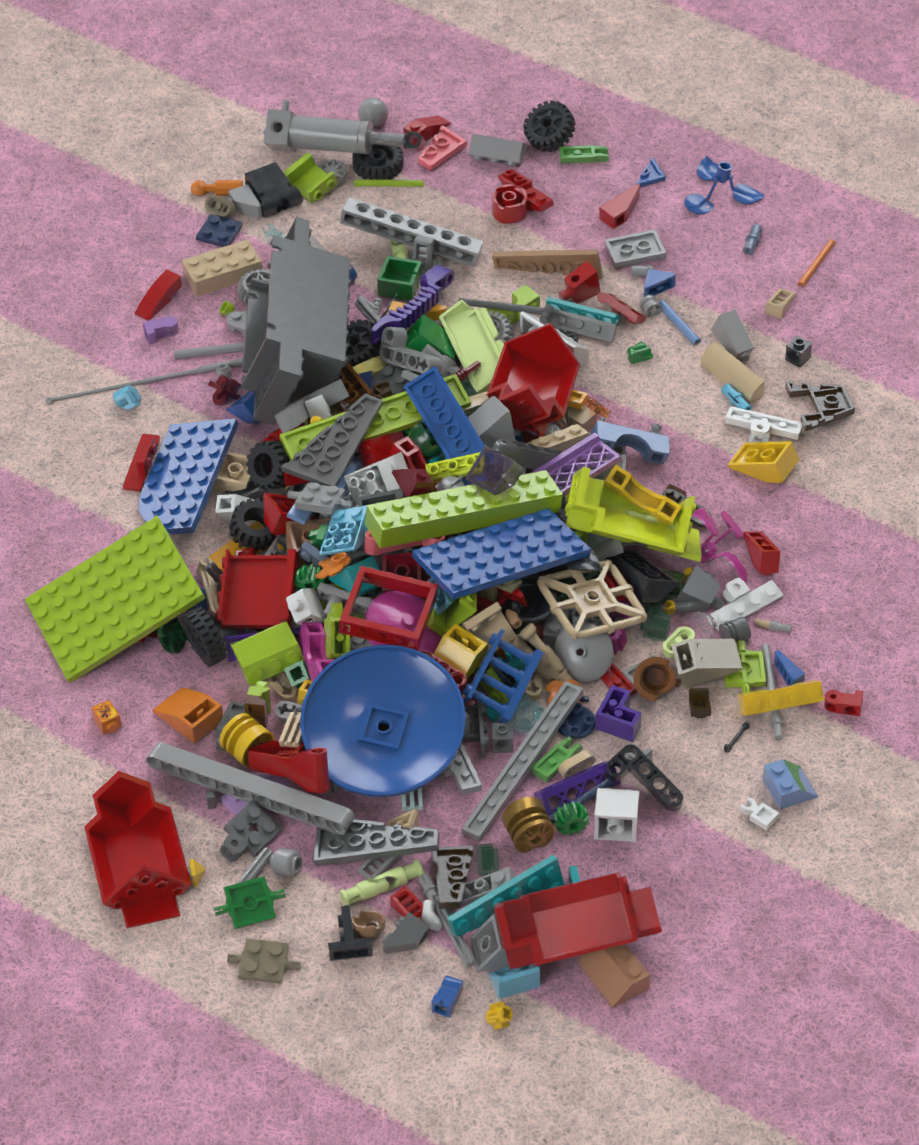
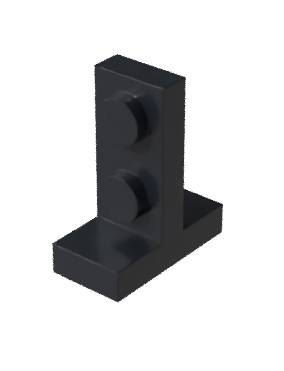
M341 906V915H337L339 928L343 927L344 932H340L339 942L328 943L330 961L373 956L371 938L354 940L350 906Z

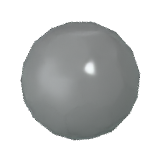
M368 98L361 103L358 109V116L360 121H371L373 128H378L386 122L388 108L382 100Z

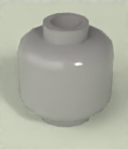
M279 848L271 856L270 865L275 874L293 877L301 871L303 860L298 851Z

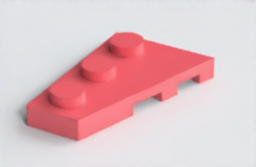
M441 126L439 133L432 138V143L427 145L419 156L418 163L432 171L465 148L467 141Z

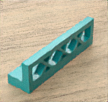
M548 297L546 300V305H552L554 309L616 325L621 321V316L615 313Z

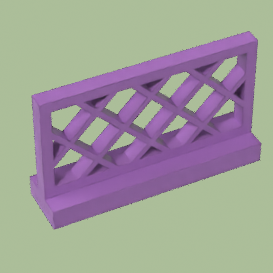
M594 432L533 470L532 473L547 470L558 488L565 487L560 490L563 494L562 497L570 493L573 474L576 473V469L597 467L594 470H590L589 477L594 478L620 462L622 458L600 440L599 435ZM613 457L610 460L604 461L605 458ZM592 459H599V461L591 462ZM568 478L567 481L560 482V479Z

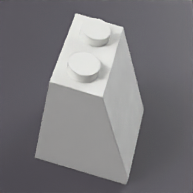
M611 788L597 789L594 839L636 842L639 791Z

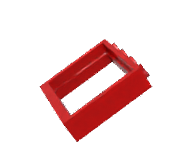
M360 566L340 618L339 633L387 645L404 646L418 651L438 598V584ZM367 583L427 598L415 632L350 616L362 584Z

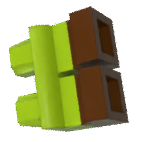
M256 681L255 686L249 687L244 702L245 713L253 717V719L259 722V725L264 726L266 729L268 725L267 715L271 713L269 683Z

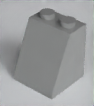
M495 396L488 399L468 417L490 454L497 440L515 441L510 411Z

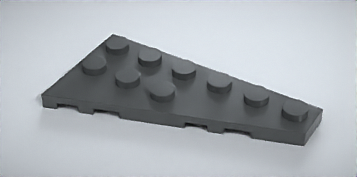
M364 394L349 407V410L343 416L340 415L336 418V422L330 427L327 426L313 438L305 449L297 452L290 462L282 465L281 471L312 483L337 486L382 407L383 400Z
M358 819L353 820L343 835L317 827L314 863L315 866L439 851L440 834L438 829L423 827L409 829L403 828L402 825L398 824L392 827L385 826V823Z

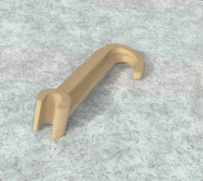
M200 558L196 574L201 577L209 611L215 617L216 609H219L216 585L213 578L205 570L207 564L203 562V558ZM209 558L207 564L213 562L212 559Z

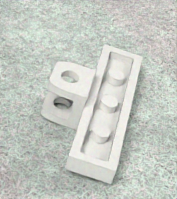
M730 407L725 419L727 424L750 429L749 442H768L770 434L798 440L803 429L801 422L736 407ZM760 438L762 441H756L755 439Z
M736 578L726 584V590L722 593L728 605L711 613L708 619L719 631L720 624L739 617L747 618L781 599L783 593L773 580L750 592L745 582L740 578Z

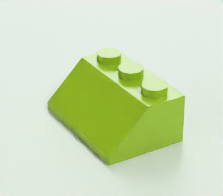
M286 621L231 645L244 679L250 686L256 684V681H263L285 671L284 669L292 664L304 660L300 647Z

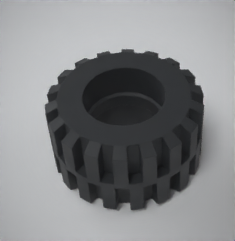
M261 441L256 443L254 448L249 450L250 454L247 455V475H250V481L254 482V485L261 489L287 487L281 466L291 460L282 442ZM271 459L273 461V470L270 467Z
M250 498L247 499V502L243 500L239 506L235 507L229 525L230 536L233 537V542H238V547L240 548L254 547L256 552L259 549L265 550L267 546L270 547L277 535L271 533L264 522V500L261 502L259 498H255V501H252ZM255 520L260 522L264 528L254 530L248 527L245 522Z

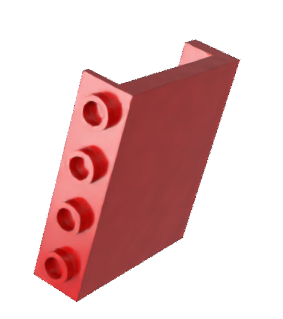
M226 549L225 557H222V568L224 570L223 574H220L221 591L218 592L217 596L219 609H216L215 612L216 621L219 622L221 628H271L285 621L292 628L293 616L288 608L286 598L296 593L294 579L299 566V556L296 549H288L287 555H231L229 549Z

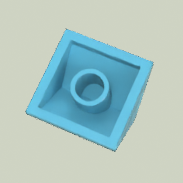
M535 964L511 970L510 967H505L488 972L499 999L540 987V969Z

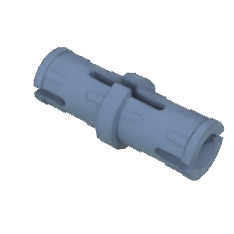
M754 224L750 234L746 236V243L742 250L744 254L753 255L763 231L760 225Z

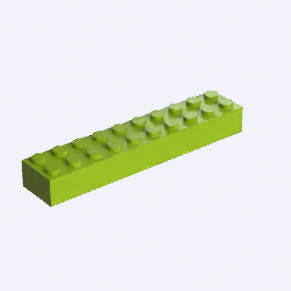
M547 470L367 505L365 525L379 548H385L489 527L547 508L553 513L560 512L563 494Z

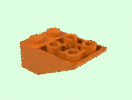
M183 687L152 710L153 713L194 744L218 726L223 716L222 705L208 694Z

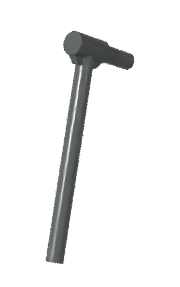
M459 298V301L463 300L466 304L473 307L541 315L539 320L542 323H545L554 311L552 305L534 307Z

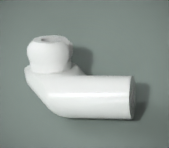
M425 900L422 921L429 925L431 930L439 931L442 928V923L433 912L434 902L432 900Z

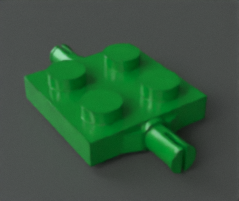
M263 876L223 887L226 897L225 905L213 907L215 916L228 913L232 919L234 929L276 918L273 908L274 900L286 898L284 889L271 892L267 886L266 878Z

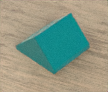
M371 556L341 570L334 576H329V580L351 592L360 566L376 570L380 569L374 556ZM363 583L358 597L379 586Z

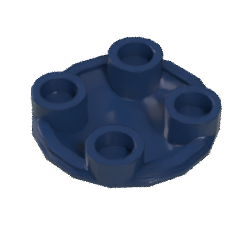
M576 703L558 731L566 738L568 736L572 739L584 738L595 729L596 717L591 710L583 707L580 703Z

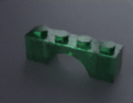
M661 569L677 580L679 585L658 603L646 605L645 613L647 614V619L641 623L640 631H643V638L664 642L670 632L671 616L665 613L661 607L667 600L677 598L684 585V573Z

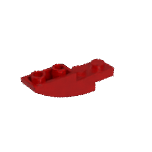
M509 169L498 175L502 185L513 184L516 188L520 189L522 187L526 191L527 209L530 212L536 210L540 213L554 206L553 199L535 189L532 181L517 171Z

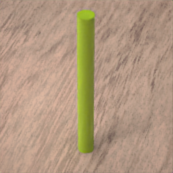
M354 180V186L424 187V180Z

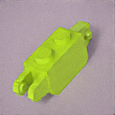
M332 603L331 613H327V618L324 619L327 660L337 659L350 652V635L339 633L340 618L343 613L342 603Z

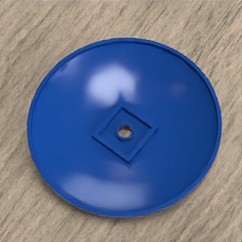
M397 645L362 647L332 661L317 675L309 687L303 701L300 718L301 734L305 749L316 747L327 749L329 780L345 790L370 797L403 795L422 788L435 780L447 769L458 753L463 741L466 723L463 698L449 672L426 654ZM381 724H388L390 726L387 731H380L378 729Z

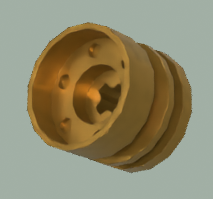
M524 797L511 803L502 814V823L510 834L515 848L520 852L527 853L536 847H545L555 836V827L538 798Z

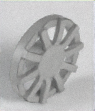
M336 159L324 161V163L318 166L327 174L333 171L336 179L340 178L336 186L346 179L347 169L342 162L336 161Z

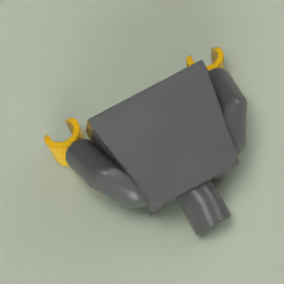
M696 565L694 569L687 567L685 573H681L682 580L685 583L675 600L676 604L671 600H667L665 602L666 607L663 610L667 615L674 614L675 610L677 612L692 611L705 613L710 605L719 610L723 607L725 600L716 595L721 586L709 571H703Z

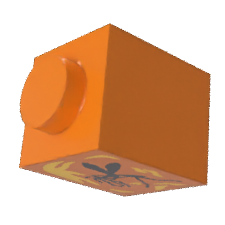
M109 699L91 707L93 720L103 735L114 733L122 727L120 715Z

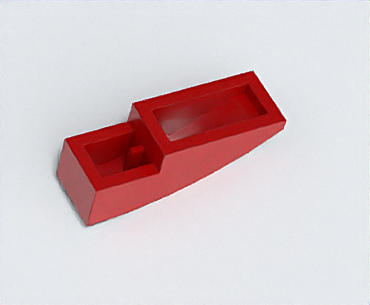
M166 269L146 292L134 314L147 321L152 319L171 301V296L182 287L181 276Z

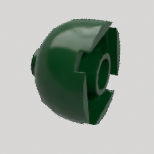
M420 420L411 428L408 437L421 449L424 459H432L443 451L430 430H427L426 423Z

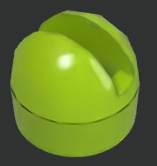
M229 301L223 302L219 309V313L224 316L235 312L234 305Z

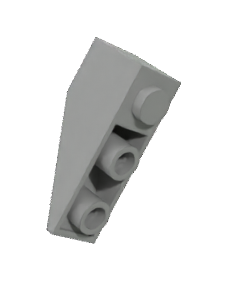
M510 867L467 882L462 905L471 904L518 875Z

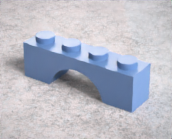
M597 421L591 431V434L594 432L598 434L600 440L611 449L623 445L637 450L645 462L664 464L669 456V436Z

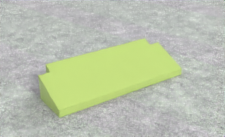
M460 300L441 314L439 318L463 368L465 369L476 361L481 363L480 368L468 375L475 393L480 394L487 392L504 343L501 340L496 341L499 333L486 308L479 309L476 307L472 310L468 304Z

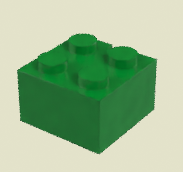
M387 256L377 279L378 296L394 298L397 294L396 299L414 300L422 278V261Z

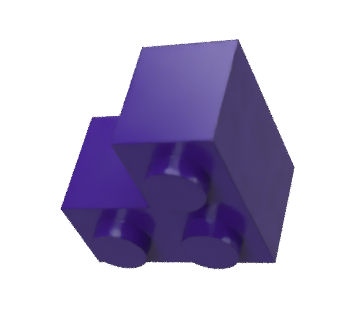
M611 685L596 712V730L631 742L634 741L641 728V712L630 708L631 691Z

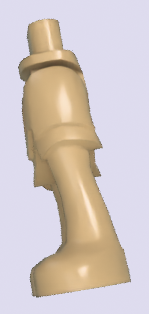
M532 623L528 624L520 634L516 635L515 639L509 642V644L527 654L534 651L524 640L531 643L536 649L544 652L535 670L545 679L562 682L572 679L567 673L568 669L564 667L548 644L545 646L538 637L536 627Z

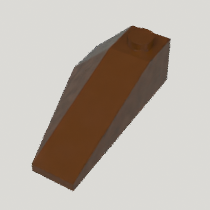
M347 361L346 366L341 368L339 379L342 380L349 397L338 402L346 409L364 394L376 396Z

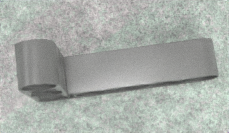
M339 379L294 401L277 413L274 417L282 433L297 427L310 417L305 401L323 395L329 407L349 397L342 380Z

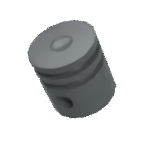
M739 617L719 625V633L722 639H735L737 643L739 640L746 641L751 638V630L744 617Z

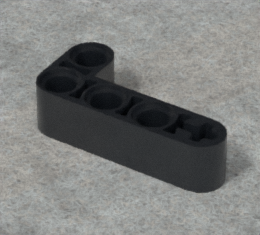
M629 744L624 746L607 762L606 776L611 781H619L630 772L667 810L677 811L682 807V792L635 745ZM633 753L636 757L633 760H629L625 757V754ZM617 766L621 771L619 773H612L610 768ZM646 767L650 770V773L642 774L639 769ZM661 782L665 787L657 789L653 784ZM670 798H671V799L677 798V803H676L675 801H673V802L671 803V802H670Z

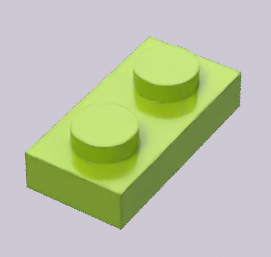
M487 667L484 673L501 682L492 667ZM480 680V685L485 688L491 699L500 704L507 703L509 698L506 697V694Z

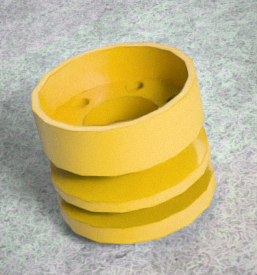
M240 713L233 717L225 725L219 738L220 746L247 768H249L248 750L254 745L274 741V735L264 726L259 725V722L247 713Z

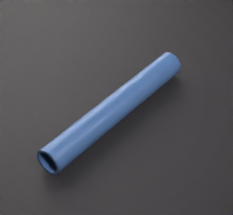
M660 301L661 311L693 345L696 340L701 343V339L666 301Z

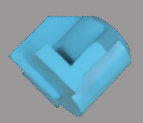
M131 385L113 393L115 404L127 410L140 405L139 400L142 399L137 388H133Z

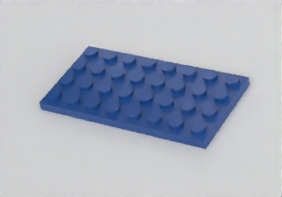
M549 508L412 551V557L452 599L587 557L591 554V548Z

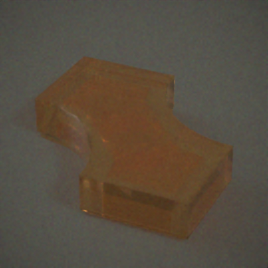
M588 396L585 405L602 417L610 418L612 411L596 399Z

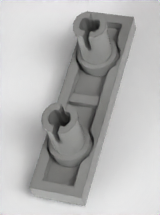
M320 582L317 588L318 598L328 602L323 611V617L327 618V613H331L332 603H342V608H345L350 592L338 589L332 584ZM357 597L352 611L365 615L373 600L368 597Z

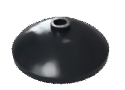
M522 578V584L518 588L523 593L527 605H522L518 618L522 621V624L537 623L545 620L552 615L549 603L537 585L538 579ZM548 588L554 596L555 600L557 601V595L554 589ZM507 599V602L500 609L504 616L507 608L513 602L510 599Z

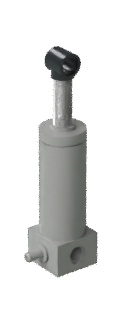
M283 100L281 110L268 109L264 144L272 150L296 152L297 148L369 154L373 145L404 147L415 152L422 151L426 145L424 137L416 131L405 134H384V132H374L371 121L297 116L292 111H288L289 100ZM415 138H419L418 143L416 145H412V141Z

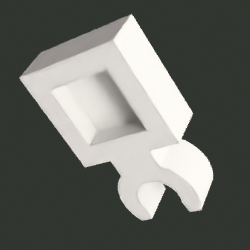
M749 797L747 798V805L750 807H746L743 804L740 806V811L743 814L750 815L751 822L766 831L779 818V812L763 802L758 806L755 800Z

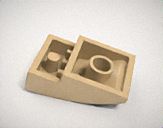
M228 451L212 491L225 492L226 490L236 491L247 488L250 482V475H247V456Z

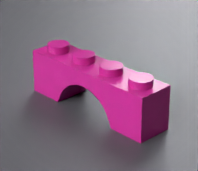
M302 622L298 643L311 681L313 682L317 675L334 660H327L326 634L322 623Z

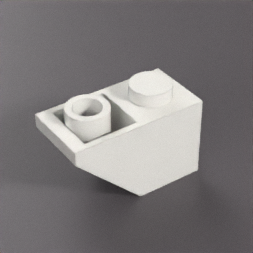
M237 494L217 495L215 513L222 521L230 522L235 507L239 506L243 500L247 502V499L250 498Z

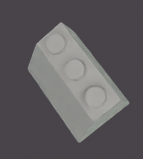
M472 134L469 155L473 156L475 160L483 161V158H489L490 162L500 164L501 160L507 161L506 165L517 166V163L522 164L529 145L519 141Z

